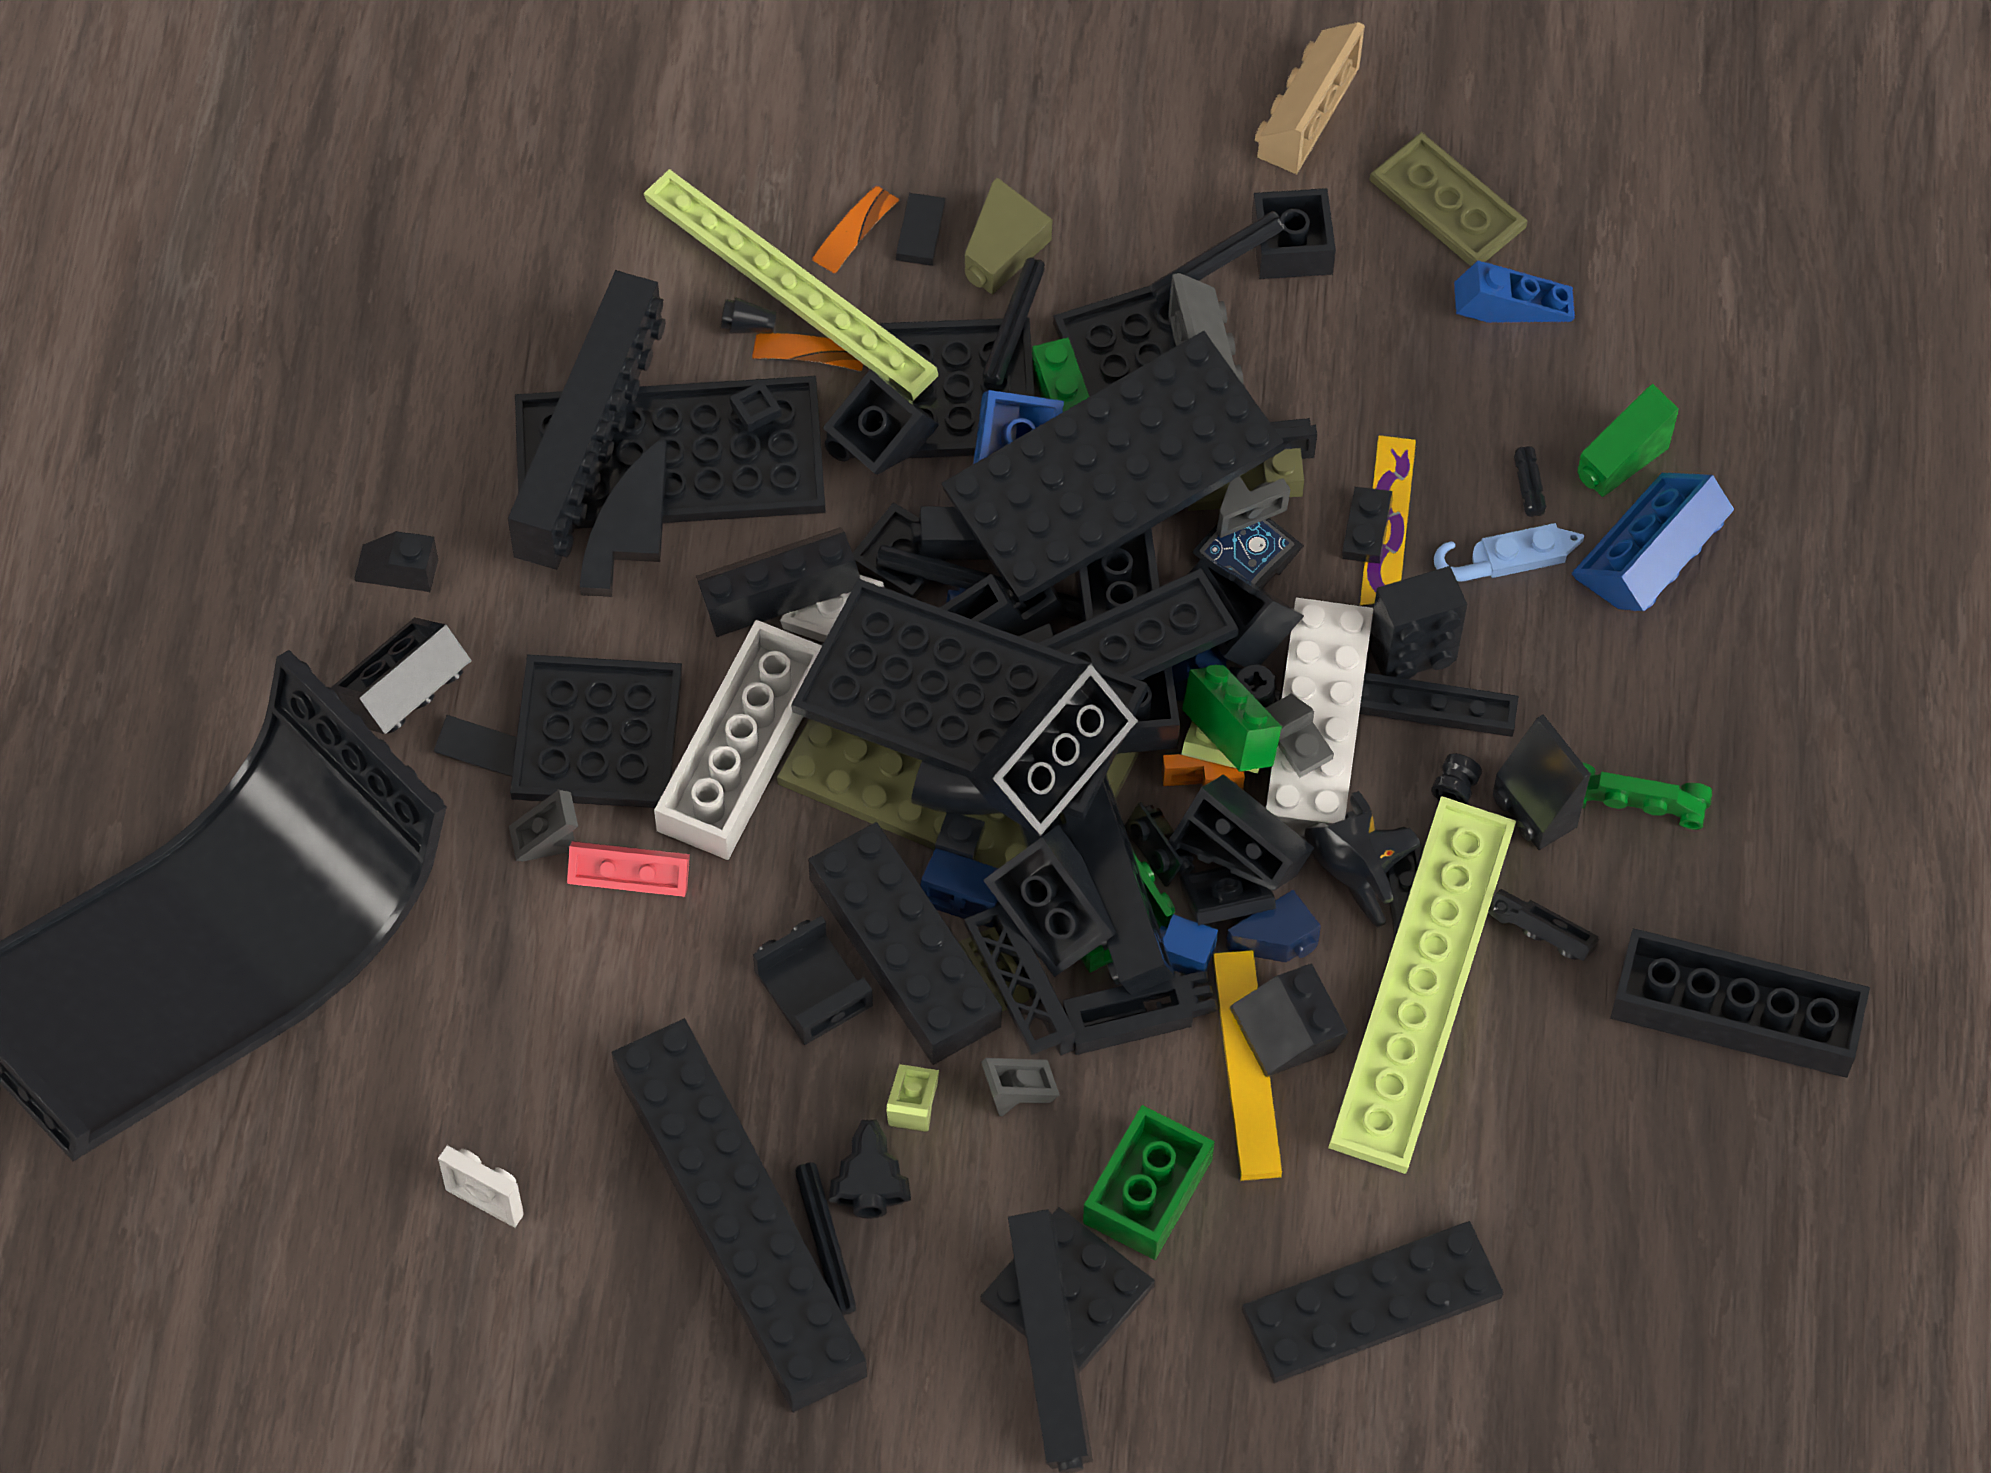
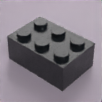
M1451 566L1377 588L1368 646L1381 675L1410 679L1419 672L1432 668L1434 670H1441L1457 661L1468 604Z

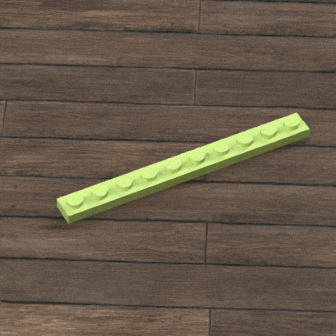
M670 169L644 192L645 199L649 204L868 368L888 379L912 401L938 377V371L934 365Z

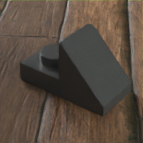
M1240 476L1230 481L1219 513L1216 532L1218 536L1222 538L1287 511L1291 489L1284 478L1272 483L1264 482L1252 491L1248 490Z
M1291 693L1265 708L1282 726L1278 746L1299 778L1333 760V751L1313 723L1314 710L1312 707Z
M557 790L509 825L516 861L523 862L569 852L571 842H575L573 830L578 827L571 792Z
M985 1058L981 1062L999 1116H1004L1020 1102L1051 1103L1060 1096L1048 1060Z

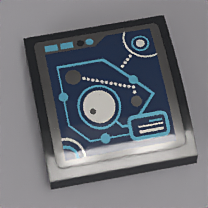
M1268 518L1222 538L1216 533L1217 524L1192 552L1199 559L1206 557L1235 571L1263 589L1275 573L1280 575L1304 545L1272 519Z

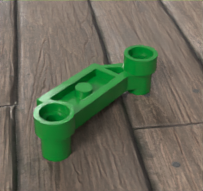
M1583 763L1591 775L1582 808L1586 807L1587 801L1596 800L1604 802L1606 806L1622 809L1630 806L1641 808L1650 815L1673 814L1680 817L1679 824L1684 828L1693 830L1703 828L1705 810L1710 807L1712 789L1709 786L1700 783H1685L1679 789L1680 785L1601 772L1600 775H1595L1596 769L1589 764Z

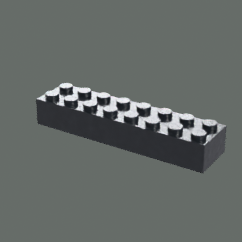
M615 270L508 516L514 558L557 570L562 557L567 558L569 556L574 541L573 531L576 525L581 526L586 516L587 504L585 503L589 494L594 495L598 489L602 463H608L614 447L612 440L615 432L623 430L627 417V411L625 410L629 401L634 402L640 386L638 378L641 371H647L651 364L653 356L652 345L655 340L660 341L664 333L666 320L661 317L664 299L659 296L657 281Z

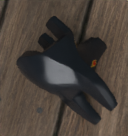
M1357 791L1353 792L1350 797V803L1354 811L1347 812L1344 820L1330 825L1316 823L1305 829L1304 836L1306 841L1314 847L1312 851L1314 858L1326 871L1348 887L1361 910L1376 927L1385 925L1386 919L1375 897V893L1383 904L1393 900L1386 873L1404 856L1418 848L1420 841L1417 835L1410 828L1406 827L1392 830H1375L1372 810L1362 794Z

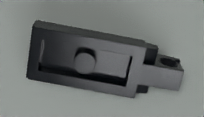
M1503 889L1496 893L1488 910V914L1502 924L1510 922L1518 925L1528 937L1539 941L1545 940L1557 947L1560 954L1573 960L1580 959L1584 961L1594 951L1599 941V936L1532 900L1525 902Z

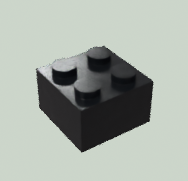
M1328 188L1254 193L1252 223L1271 211H1275L1284 225L1283 231L1255 247L1259 279L1333 275L1336 247Z

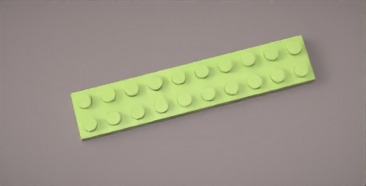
M1441 796L1329 1143V1149L1406 1174L1516 820Z

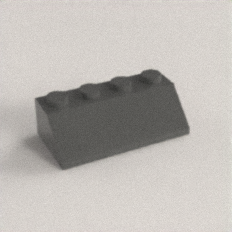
M1181 273L1172 274L1168 315L1176 346L1205 331L1239 380L1244 384L1240 364L1234 365L1232 355H1235L1233 335L1231 332L1226 333L1224 323H1227L1224 301L1218 302L1214 287Z

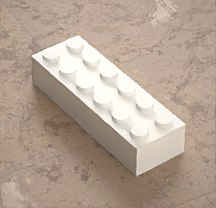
M1296 598L1294 609L1303 614L1304 617L1291 631L1282 698L1292 693L1312 707L1314 710L1313 723L1334 753L1333 760L1299 778L1279 746L1277 747L1274 766L1271 771L1266 809L1299 836H1304L1305 829L1316 823L1330 825L1345 819L1373 608L1304 598Z
M755 620L654 810L657 832L729 860L803 716L792 712L791 704L822 645Z

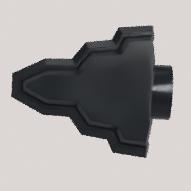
M876 1119L861 1120L852 1137V1153L841 1161L839 1176L831 1179L829 1202L840 1206L853 1207L854 1215L871 1219L886 1215L887 1206L900 1205L911 1201L909 1178L900 1174L898 1160L887 1153V1137Z

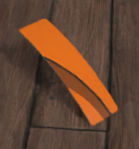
M875 186L836 226L812 258L813 261L830 272L837 273L862 238L899 202V199L879 186Z
M782 333L756 335L753 359L810 361L856 371H862L863 368L862 362L829 338Z

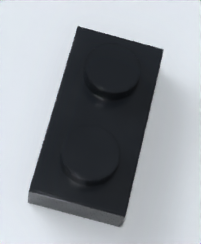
M1363 487L1354 488L1342 549L1343 559L1381 563L1393 500L1392 491Z

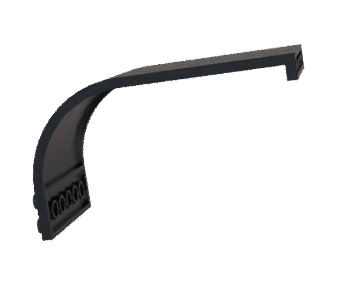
M290 650L276 657L268 708L261 731L244 763L216 799L184 830L150 855L0 941V1084L74 1162L304 1020L348 985L375 958L410 913L427 882L435 860L447 808L442 798L436 792L431 791L417 777L415 771L410 766L405 765L394 755L388 744L384 740L378 739L365 726L362 718L358 714L352 713L339 700L335 691L330 687H326L313 674L307 663L300 661Z

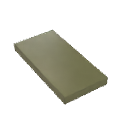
M1422 132L1370 174V181L1470 266L1477 260L1486 262L1527 226L1528 220Z

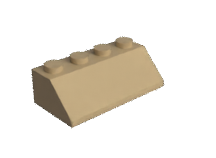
M1357 22L1322 30L1316 42L1310 41L1303 54L1302 66L1300 69L1295 67L1292 70L1287 82L1288 89L1284 96L1279 94L1276 97L1271 109L1272 116L1268 122L1263 121L1255 136V141L1259 142L1257 158L1297 174L1359 69L1365 25Z

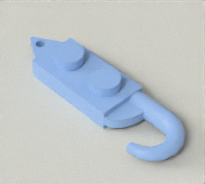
M1556 523L1482 538V541L1478 542L1474 547L1473 564L1451 567L1457 582H1463L1487 576L1495 578L1565 563L1566 556L1583 542L1584 535L1557 528ZM1453 541L1444 543L1437 549L1434 555L1436 569L1449 566L1445 562L1444 557L1447 551L1455 547Z

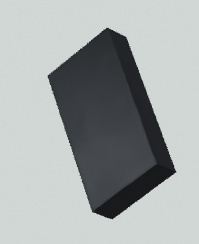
M909 192L896 252L897 261L933 266L946 206V198Z

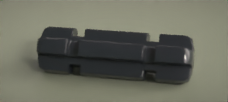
M1532 446L1519 447L1515 450L1514 459L1516 467L1519 469L1517 474L1521 495L1525 500L1523 502L1525 514L1529 517L1541 516L1545 514L1546 502L1542 494L1543 487L1539 467L1535 462L1537 460L1536 452Z

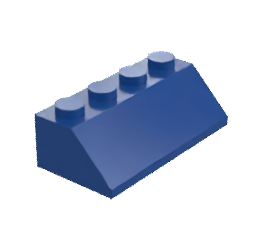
M1662 472L1576 567L1572 575L1577 581L1617 609L1645 611L1656 602V597L1663 589L1679 576V571L1686 563L1700 553L1702 545L1710 536L1723 527L1724 521L1734 511V508L1713 475Z

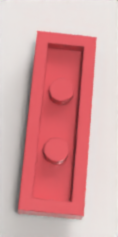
M572 841L569 846L567 884L685 897L688 886L690 854Z

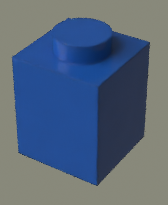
M1173 914L1168 928L1161 926L1159 929L1173 970L1185 975L1207 971L1216 948L1218 930L1205 925L1198 926L1197 922Z

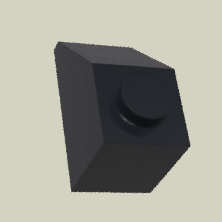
M395 531L363 544L354 577L355 581L431 592L438 563L434 536Z

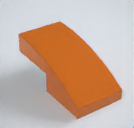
M1180 754L1163 755V786L1202 784L1203 787L1224 774L1241 789L1244 787V771H1238L1237 768Z

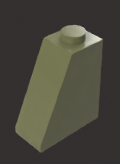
M999 178L995 179L992 182L965 252V274L968 280L978 288L983 287L993 295L1024 266L1026 259L1034 257L1052 240V219Z

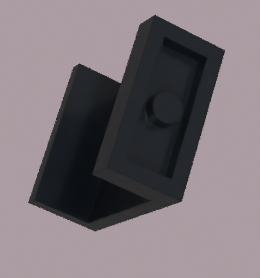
M822 916L813 921L805 920L800 922L791 930L790 934L779 940L772 939L765 942L753 954L754 972L804 1045L873 1006L872 988L864 977L857 981L826 936V922Z

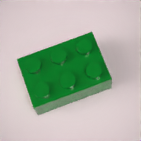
M1141 1105L1084 1204L1083 1224L1156 1260L1212 1162L1215 1141Z

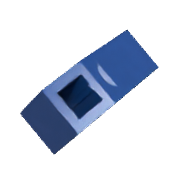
M1479 260L1454 282L1456 314L1485 322H1571L1575 319L1573 289L1568 285Z

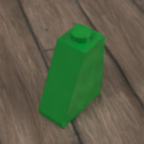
M1654 384L1646 388L1581 453L1577 473L1585 486L1594 489L1602 497L1606 496L1669 449L1679 408Z

